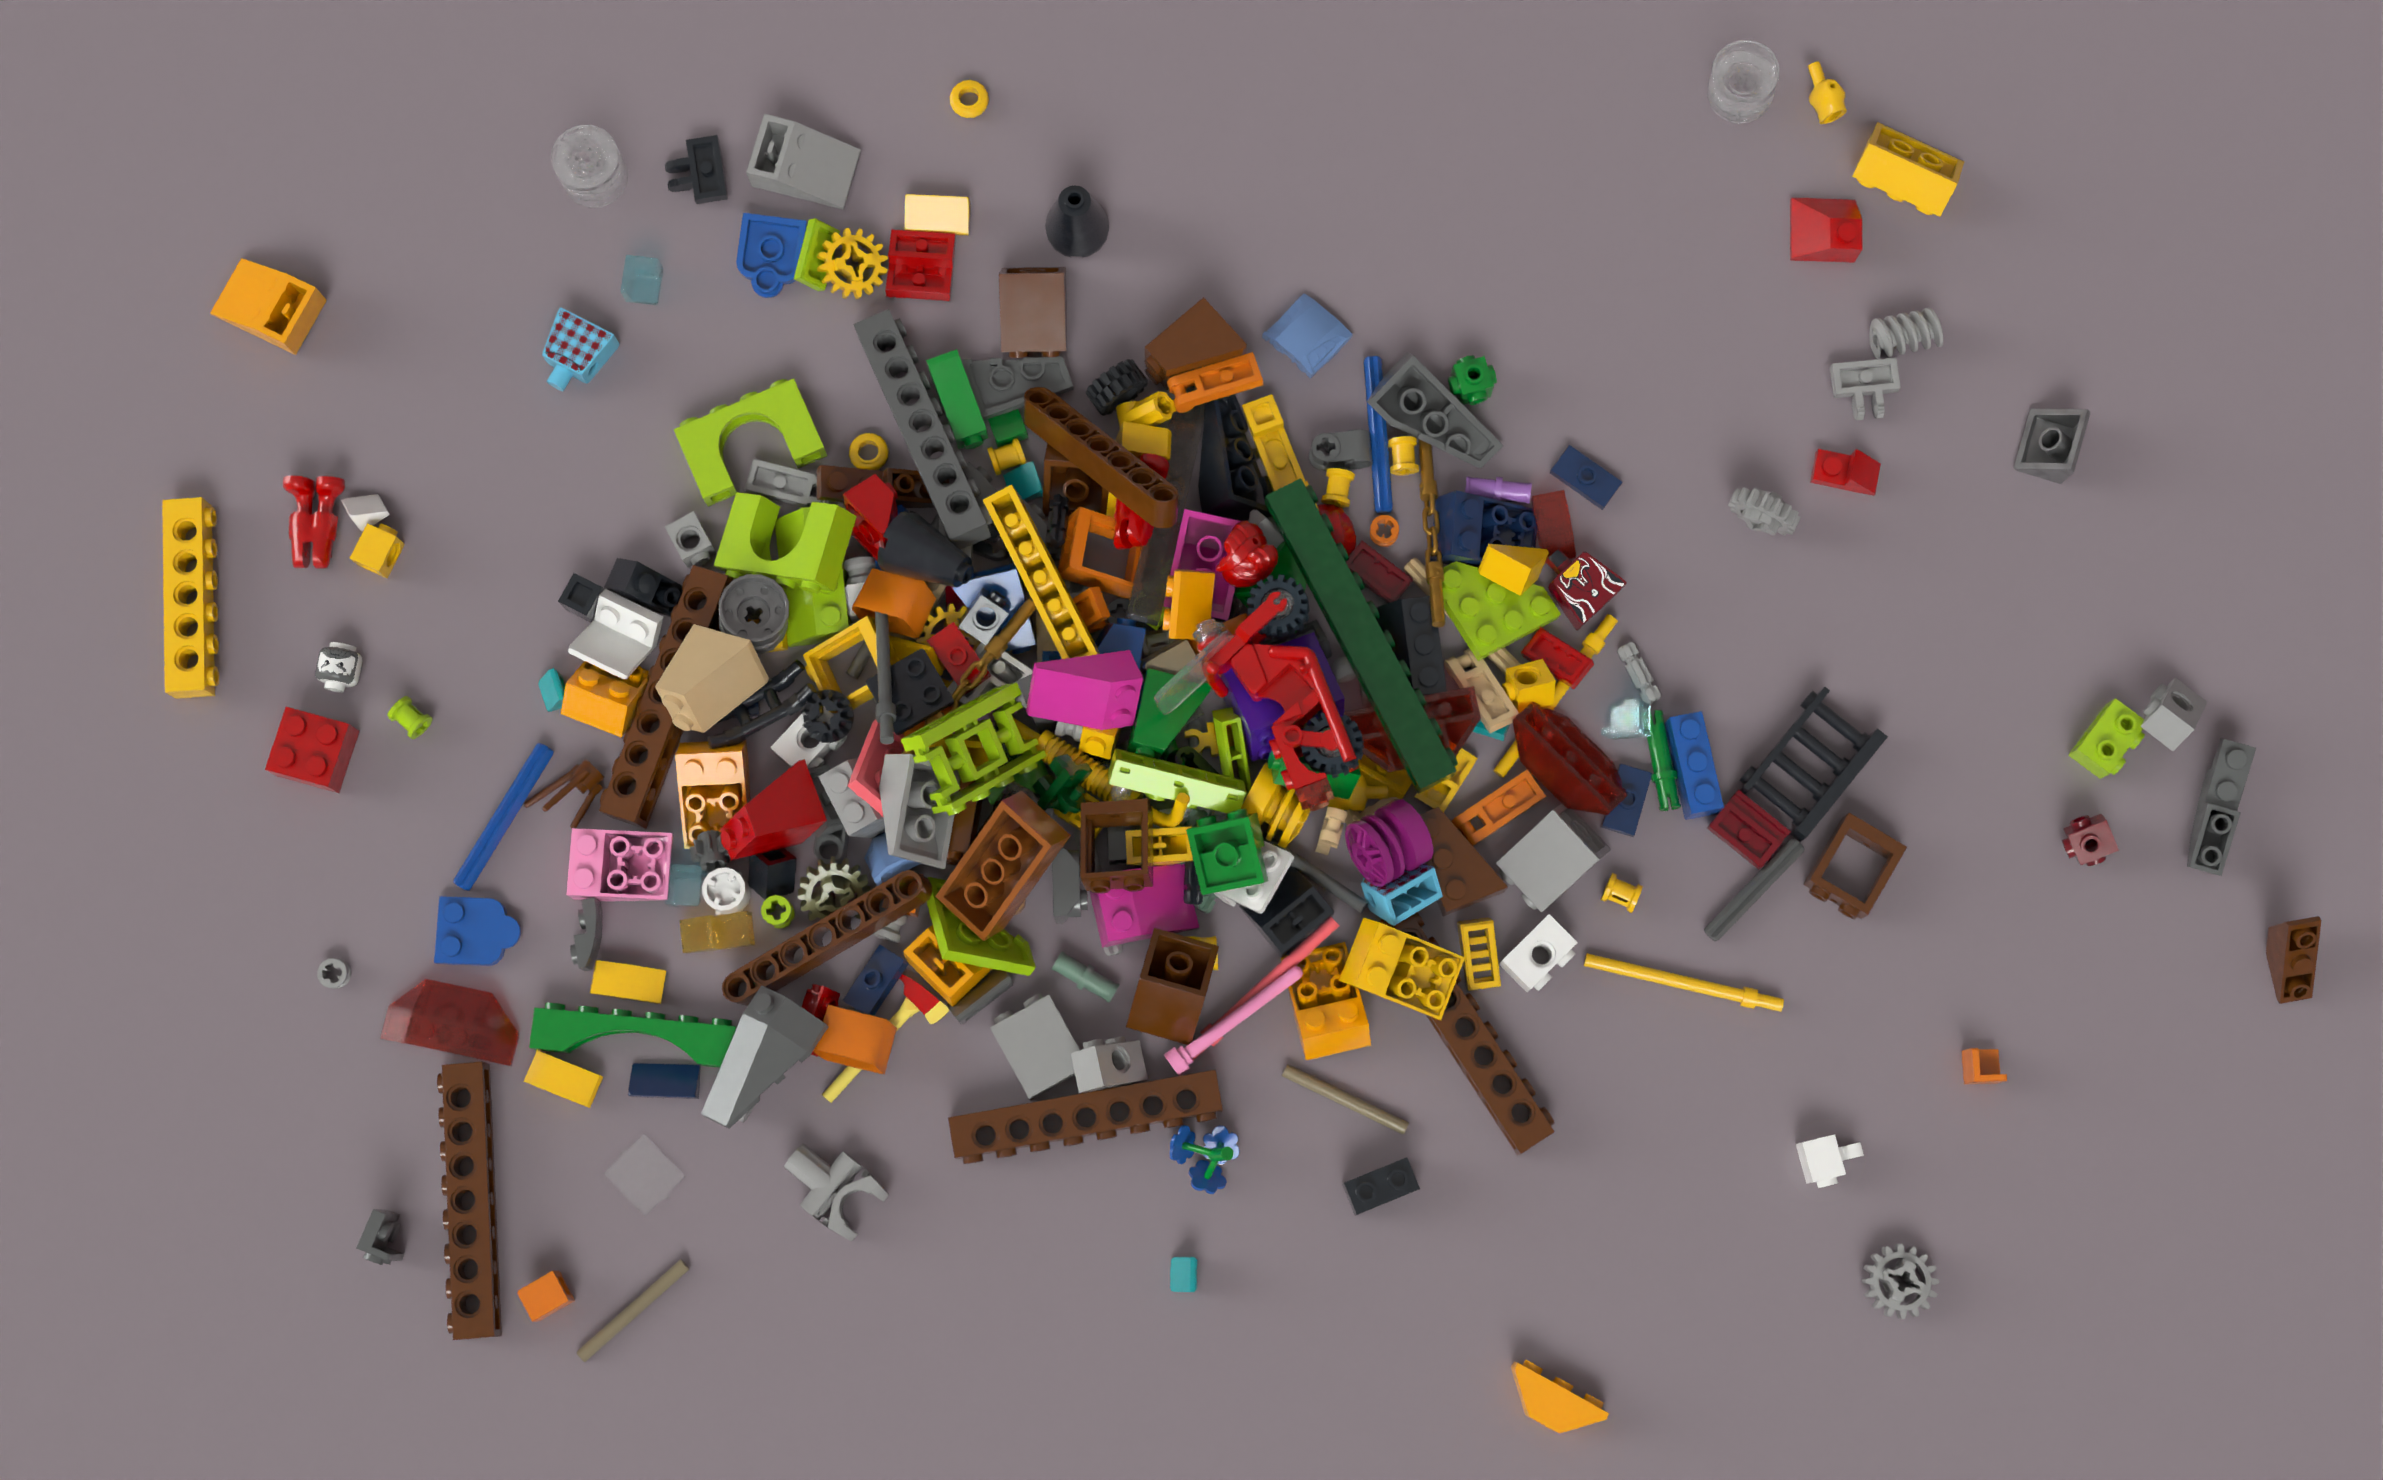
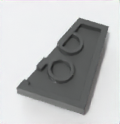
M1027 357L1022 360L990 358V360L978 361L961 359L983 421L1023 408L1024 394L1030 388L1044 387L1051 390L1057 396L1074 390L1063 357Z

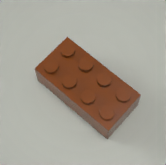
M1020 791L1001 801L935 897L982 941H985L1004 930L1071 835L1029 796Z

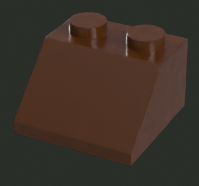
M1047 443L1043 483V513L1046 517H1048L1050 512V501L1054 499L1056 494L1069 499L1068 516L1079 507L1106 515L1109 491Z

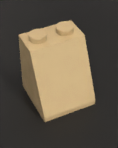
M693 624L655 688L662 699L663 705L672 717V722L675 726L684 731H690L691 729L704 733L768 682L769 677L751 640Z

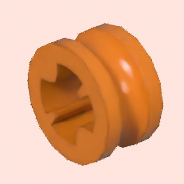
M1389 515L1376 517L1370 526L1371 540L1380 547H1388L1396 542L1399 534L1398 522ZM1380 524H1384V527L1387 524L1392 527L1390 537L1384 538V534L1382 537L1377 535Z

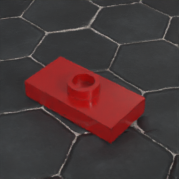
M954 621L926 640L933 647L935 654L958 686L960 685L962 675L975 661H980V658ZM976 666L966 680H970L972 684L982 671L977 670ZM988 670L977 686L992 676Z
M1541 627L1521 651L1522 656L1530 662L1543 659L1551 674L1572 689L1578 686L1594 666L1592 659Z

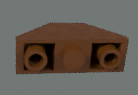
M2319 916L2287 921L2268 928L2266 956L2279 1004L2310 999L2313 996L2322 921Z

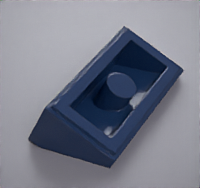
M633 1063L628 1096L699 1099L701 1065Z

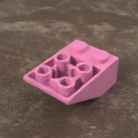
M572 828L566 895L574 900L594 897L599 901L668 900L673 833Z

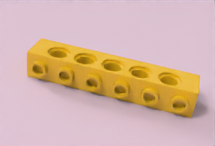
M1011 484L983 499L1061 658L1067 659L1100 654L1039 531L1014 486Z
M202 497L162 500L165 693L175 699L215 696V686L219 684V672L214 660V654H217L219 650L218 638L214 634V622L218 620V608L213 596V590H216L218 586L217 574L213 570V558L217 557V544L215 539H213L212 527L216 526L217 523L216 511ZM192 528H196V535L192 539L186 540L187 532ZM197 559L195 569L191 572H186L187 564ZM197 591L196 600L191 604H187L188 595L191 592ZM198 623L196 633L192 636H187L188 627ZM198 655V663L193 668L188 669V660L192 656Z

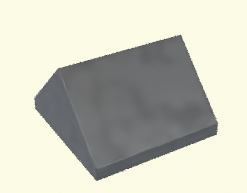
M2030 409L2014 469L2062 484L2075 471L2091 411L2088 409Z

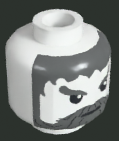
M331 642L329 647L320 650L315 676L319 681L325 683L324 689L343 693L345 687H353L358 684L363 660L361 655L356 652V647L344 643Z

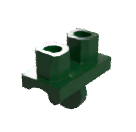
M1068 754L1057 756L1049 765L1057 778L1054 780L1051 774L1039 778L1032 786L1040 798L1036 804L1044 811L1047 808H1054L1062 814H1067L1068 812L1079 813L1081 812V803H1086L1082 795L1085 791L1081 784L1093 770L1087 763L1076 765Z

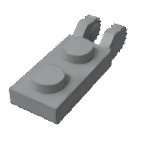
M753 459L744 488L745 492L802 507H809L812 502L835 504L831 501L817 500L816 497L812 496L814 487L817 488L816 474Z

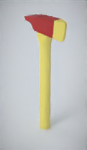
M903 974L900 976L899 979L904 983L903 993L906 998L900 1009L889 1020L897 1028V1031L909 1017H912L919 1011L925 1015L931 1025L941 1020L949 1012V1008L919 983ZM847 1066L822 1095L832 1103L862 1069Z

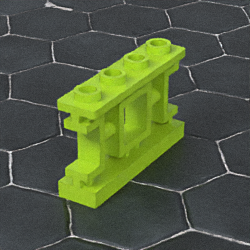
M1017 682L997 686L900 739L906 752L914 750L916 756L913 757L915 763L929 760L941 787L929 794L931 801L935 800L937 803L931 807L934 814L947 812L948 816L965 810L967 808L965 803L972 800V802L986 798L991 794L989 789L994 786L1000 788L1012 783L1015 780L1013 775L1018 772L1019 774H1024L1038 767L1036 762L1047 756L1044 750L1037 751L1035 746L1038 745V741L1036 738L1022 740L1013 719L1012 713L1023 708L1021 701L1016 702L1015 700L1016 697L1022 695ZM1003 706L992 713L999 728L998 731H995L990 718L977 721L978 718ZM955 732V734H953L952 736L944 739L948 747V750L951 754L950 758L947 759V756L944 752L942 745L931 748L928 747L933 743ZM978 734L989 761L975 768L964 740ZM1005 742L1010 756L1023 755L1005 764L1008 760L1001 744ZM953 771H958L963 783L976 782L958 791L960 787Z

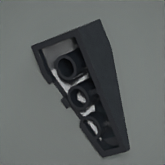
M1235 394L1207 402L1205 406L1198 482L1202 513L1244 521L1249 520L1250 512L1254 509L1265 517H1271L1265 505V496L1272 493V487L1268 476H1262L1256 460L1260 456L1257 448H1251L1245 432L1248 430V425Z

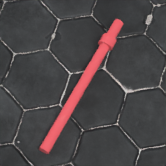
M1330 916L1213 1025L1209 1023L1200 1033H1205L1292 967L1297 966L1340 925ZM1222 1036L1211 1045L1214 1047L1224 1037ZM1203 1050V1051H1202L1201 1053H1199L1197 1056H1195L1194 1058H1192V1060L1194 1061V1060H1195L1200 1054H1202L1205 1050Z

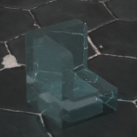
M626 255L620 290L626 302L658 304L663 276V267L659 259Z
M1636 698L1624 700V705L1611 707V727L1601 728V735L1613 740L1650 737V704Z
M671 864L668 900H665V904L677 908V905L698 906L700 904L701 883L707 877V871L702 870L699 865Z

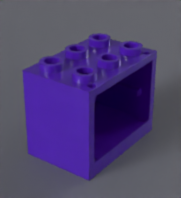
M1314 632L1280 644L1282 646L1309 647L1315 652L1338 712L1343 717L1344 695ZM1231 668L1228 672L1221 674V679L1229 690L1228 695L1223 697L1227 708L1232 707L1233 713L1241 717L1245 748L1251 761L1259 759L1268 760L1272 751L1269 740L1274 739L1271 727L1284 714V709L1281 704L1268 698H1263L1259 702L1253 701ZM1322 709L1314 717L1317 719L1321 718ZM1310 720L1306 723L1308 726L1311 724Z

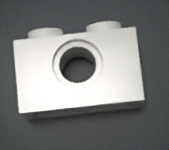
M824 707V714L819 716L820 718L817 721L827 722L830 726V718L834 715ZM801 714L770 748L790 767L802 759H805L808 768L823 766L825 762L823 760L824 756L831 749L836 751L845 742L847 736L837 742L822 743L820 741L816 747L806 748L804 747V740L810 734L802 726L804 719L803 714Z
M1549 914L1499 965L1526 992L1533 987L1539 991L1552 978L1548 972L1556 964L1562 968L1576 954L1572 948L1578 942ZM1541 947L1548 952L1549 960L1546 964H1538L1533 960L1532 951L1534 948Z

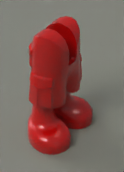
M1150 453L1140 456L1142 462L1166 479L1170 465L1167 459ZM1116 499L1114 547L1118 550L1146 546L1152 537L1154 526L1146 522L1119 499Z
M303 476L283 477V488L288 493L294 495L297 502V511L289 516L288 531L289 539L291 540L293 567L308 568L311 542H313L312 559L314 567L316 569H327L332 558V546L337 536L338 516L332 514L336 498L345 489V480L333 476H319L315 482ZM317 491L319 500L318 512L312 514L313 500Z

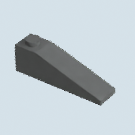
M1408 352L1384 375L1367 400V403L1389 425L1480 469L1504 446L1414 355Z
M761 985L742 1014L701 1114L728 1129L731 1128L760 1101V1095L774 1082L778 1085L786 1078L784 1073L798 1060L802 1063L811 1055L828 1026L786 996Z

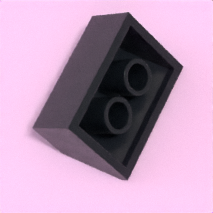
M1430 596L1400 599L1376 607L1380 615L1377 622L1382 631L1387 629L1391 634L1396 646L1392 650L1397 660L1403 659L1409 668L1411 677L1408 680L1413 690L1419 688L1426 702L1444 700L1447 688L1438 627L1432 626Z

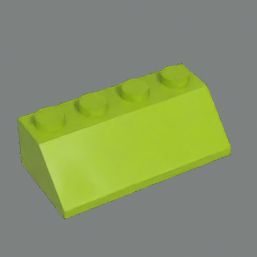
M803 507L776 520L775 531L778 559L790 553L799 542L810 507ZM845 557L834 591L820 589L819 594L805 591L800 586H795L794 590L783 588L789 601L788 629L786 631L788 647L823 643L852 625L848 614L845 589L847 587V574L844 569Z

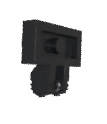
M718 135L686 140L688 157L666 162L665 171L668 173H682L690 170L691 176L669 180L667 183L668 190L680 192L689 191L693 188L696 204L727 200L728 194Z

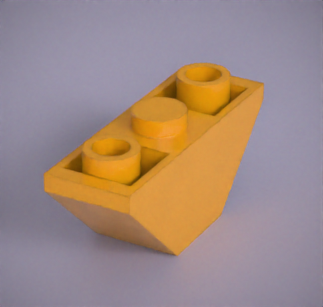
M1526 1359L1523 1364L1518 1362L1512 1364L1511 1370L1524 1413L1531 1419L1559 1434L1607 1419L1609 1413L1602 1410L1604 1405L1602 1401L1587 1393L1584 1398L1571 1392L1574 1387L1573 1385L1556 1376L1553 1382L1541 1376L1543 1371L1541 1367Z

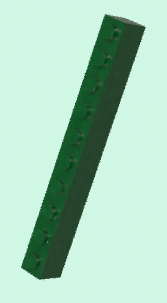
M1300 478L1266 495L1265 505L1419 794L1453 777L1456 773L1454 766L1458 765L1457 759L1451 748H1444L1439 739L1442 731L1434 717L1428 718L1423 708L1427 704L1419 688L1413 690L1408 680L1411 677V673L1403 659L1397 660L1392 650L1396 646L1391 634L1387 629L1382 631L1377 622L1380 615L1372 600L1367 602L1361 590L1365 588L1359 574L1356 571L1351 573L1346 564V561L1349 560L1348 554L1341 542L1335 543L1331 535L1334 529L1328 516L1325 513L1320 515L1315 505L1318 503L1315 491L1311 485L1305 486Z

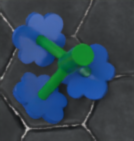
M1182 1125L1178 1130V1134L1172 1136L1169 1152L1170 1159L1177 1161L1178 1164H1184L1186 1159L1191 1158L1194 1152L1203 1154L1205 1158L1211 1160L1210 1163L1206 1160H1199L1195 1167L1189 1169L1188 1174L1192 1178L1191 1186L1195 1190H1205L1208 1194H1214L1217 1189H1223L1227 1183L1226 1178L1221 1175L1222 1169L1217 1164H1225L1227 1160L1238 1157L1240 1153L1239 1146L1236 1144L1238 1136L1236 1133H1229L1225 1126L1218 1125L1213 1129L1212 1133L1204 1135L1203 1141L1206 1145L1202 1147L1193 1143L1196 1135L1190 1130V1127Z

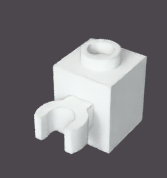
M1835 1134L1796 1144L1806 1184L1816 1182L1818 1188L1838 1183L1836 1177L1846 1174L1843 1165L1844 1160L1864 1156L1860 1142L1838 1147Z

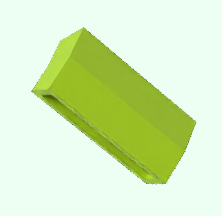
M1232 707L1213 710L1212 716L1222 775L1234 778L1232 761L1237 760L1239 779L1244 781L1245 797H1247L1252 786L1241 717L1233 713ZM1231 724L1234 746L1229 747L1226 725Z

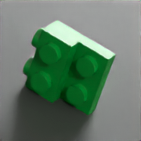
M1247 808L1228 812V819L1220 821L1216 820L1215 815L1196 819L1197 825L1186 830L1202 895L1262 884L1269 881L1261 847L1265 846L1257 813L1248 814Z

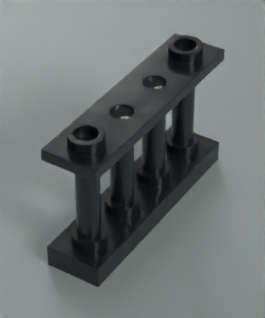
M1826 687L1818 694L1812 690L1800 705L1805 709L1758 768L1756 769L1751 765L1739 780L1744 784L1740 789L1743 794H1746L1753 787L1793 819L1791 823L1796 827L1790 835L1799 842L1808 837L1888 738L1878 728L1870 735L1866 732L1860 733L1822 702L1830 692ZM1813 712L1854 744L1852 748L1856 750V753L1850 760L1846 757L1841 759L1801 727ZM1792 737L1834 769L1832 773L1836 777L1830 785L1825 782L1821 784L1781 752ZM1772 762L1813 794L1812 798L1816 802L1809 811L1805 807L1803 809L1799 808L1761 777Z

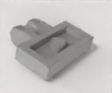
M1896 358L1833 363L1830 366L1834 398L1852 397V410L1855 420H1864V395H1872L1874 418H1884L1885 405L1883 394L1896 393L1901 389Z

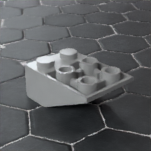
M764 114L746 174L752 187L844 210L861 149L798 122Z

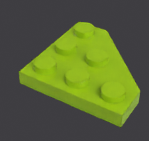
M1457 561L1443 567L1444 609L1477 661L1527 636L1540 627L1542 628L1557 620L1561 615L1544 587L1533 584L1519 596L1480 575L1478 572L1479 568Z
M927 877L932 885V895L927 901V906L942 959L1030 976L1036 965L1030 945L1019 934L1014 938L1004 929L989 939L982 941L935 897L946 880Z

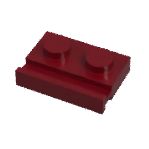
M1740 790L1734 793L1707 827L1708 830L1758 870L1764 866L1791 832Z

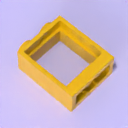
M866 616L803 654L807 663L805 666L806 672L810 679L816 683L819 691L835 690L842 693L827 661L862 640H865L877 666L875 618ZM890 639V662L893 665L900 661ZM867 684L846 696L853 709L874 698ZM829 711L830 713H838V711Z

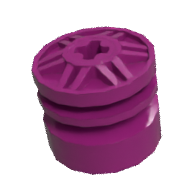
M1394 799L1378 808L1374 815L1367 814L1360 820L1350 823L1345 829L1346 846L1352 861L1363 877L1377 887H1383L1393 879L1396 880L1404 874V871H1412L1425 864L1433 855L1432 838L1425 822L1413 806L1403 799Z

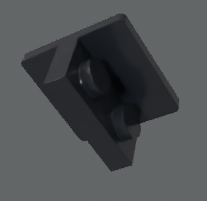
M921 648L891 665L892 703L896 705V721L893 723V728L896 735H901L954 703L953 697L924 649ZM878 674L867 679L866 684L877 703H879Z

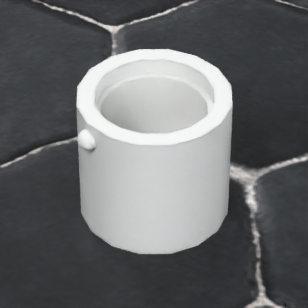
M726 867L717 868L707 875L702 885V895L706 903L716 910V915H736L749 904L751 890L747 880L742 877V872L740 871L736 872Z

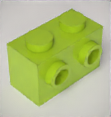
M2115 698L2105 704L2068 756L2099 779L2110 773L2115 775L2126 762V759L2123 758L2129 748L2135 749L2144 738L2145 734L2142 732L2143 728L2141 727L2144 719Z

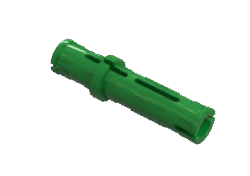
M1651 711L1643 713L1642 718L1644 720L1654 772L1651 775L1652 783H1656L1659 810L1668 811L1667 797L1670 799L1671 810L1681 808L1675 779L1678 776L1677 771L1673 770L1663 711H1654L1655 725L1653 724Z

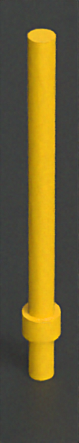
M1607 614L1594 633H1589L1582 642L1583 648L1580 652L1590 659L1594 654L1598 655L1605 646L1604 640L1618 620L1612 615ZM1560 680L1556 683L1554 704L1537 709L1493 769L1494 773L1501 778L1506 776L1568 691L1569 686Z
M1586 953L1583 966L1740 1002V1006L1754 1009L1755 1006L1781 1012L1784 1004L1783 998L1758 993V989L1746 986L1743 989L1588 953Z

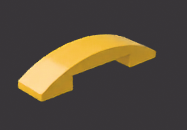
M1271 394L1243 404L1242 409L1273 492L1300 478L1304 485L1308 486V481L1304 479L1285 432L1284 422L1273 395Z

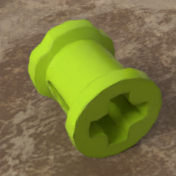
M408 696L399 699L387 714L391 721H397L408 731L407 736L412 740L421 736L433 720L430 715L421 713L412 704V699Z
M780 895L768 897L761 906L763 919L777 929L788 927L795 918L793 905ZM778 904L783 909H786L785 912L781 913V919L779 920L771 915L772 912L776 911V905Z

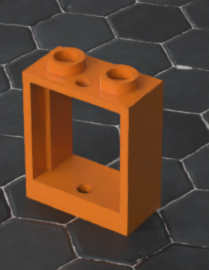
M1079 507L1068 516L1067 530L1065 532L1066 539L1062 545L1058 571L1062 579L1087 587L1099 586L1103 592L1130 599L1139 591H1142L1146 585L1148 574L1145 572L1146 561L1151 556L1153 544L1149 539L1146 546L1129 549L1124 579L1084 567L1082 563L1088 532L1113 540L1115 518Z

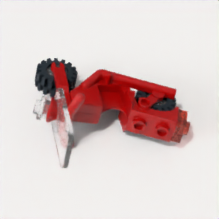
M1273 575L1267 577L1268 581L1263 583L1261 579L1257 582V589L1252 588L1250 591L1251 598L1247 600L1249 616L1237 627L1234 635L1229 630H1225L1224 623L1216 622L1215 619L1205 620L1196 626L1197 630L1192 636L1195 641L1199 642L1197 649L1200 653L1157 692L1154 701L1158 709L1164 715H1167L1176 709L1206 680L1218 697H1226L1229 690L1219 675L1228 672L1232 668L1234 674L1253 701L1259 702L1263 698H1268L1278 702L1283 707L1284 714L1271 727L1274 739L1269 740V744L1275 759L1283 758L1286 770L1281 771V775L1287 790L1295 789L1302 810L1309 808L1310 811H1316L1328 806L1329 800L1334 799L1327 774L1332 775V778H1338L1340 773H1343L1345 776L1349 772L1358 769V760H1361L1363 757L1364 742L1356 722H1352L1350 717L1345 714L1343 717L1340 716L1318 658L1312 649L1302 646L1260 644L1266 638L1273 640V637H1278L1280 641L1285 640L1284 636L1287 635L1290 638L1296 636L1295 631L1299 630L1301 632L1304 629V622L1307 623L1309 619L1308 612H1310V606L1301 584L1297 585L1295 579L1291 577L1287 580L1284 575H1278V579H1274ZM1322 709L1321 718L1317 719L1314 717ZM1309 720L1311 721L1310 726L1306 725ZM1304 756L1306 763L1310 765L1313 771L1308 770L1300 762L1299 758Z

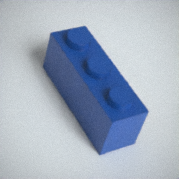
M1699 711L1669 717L1664 724L1673 769L1677 771L1678 778L1676 783L1685 820L1718 814L1724 808L1703 712Z

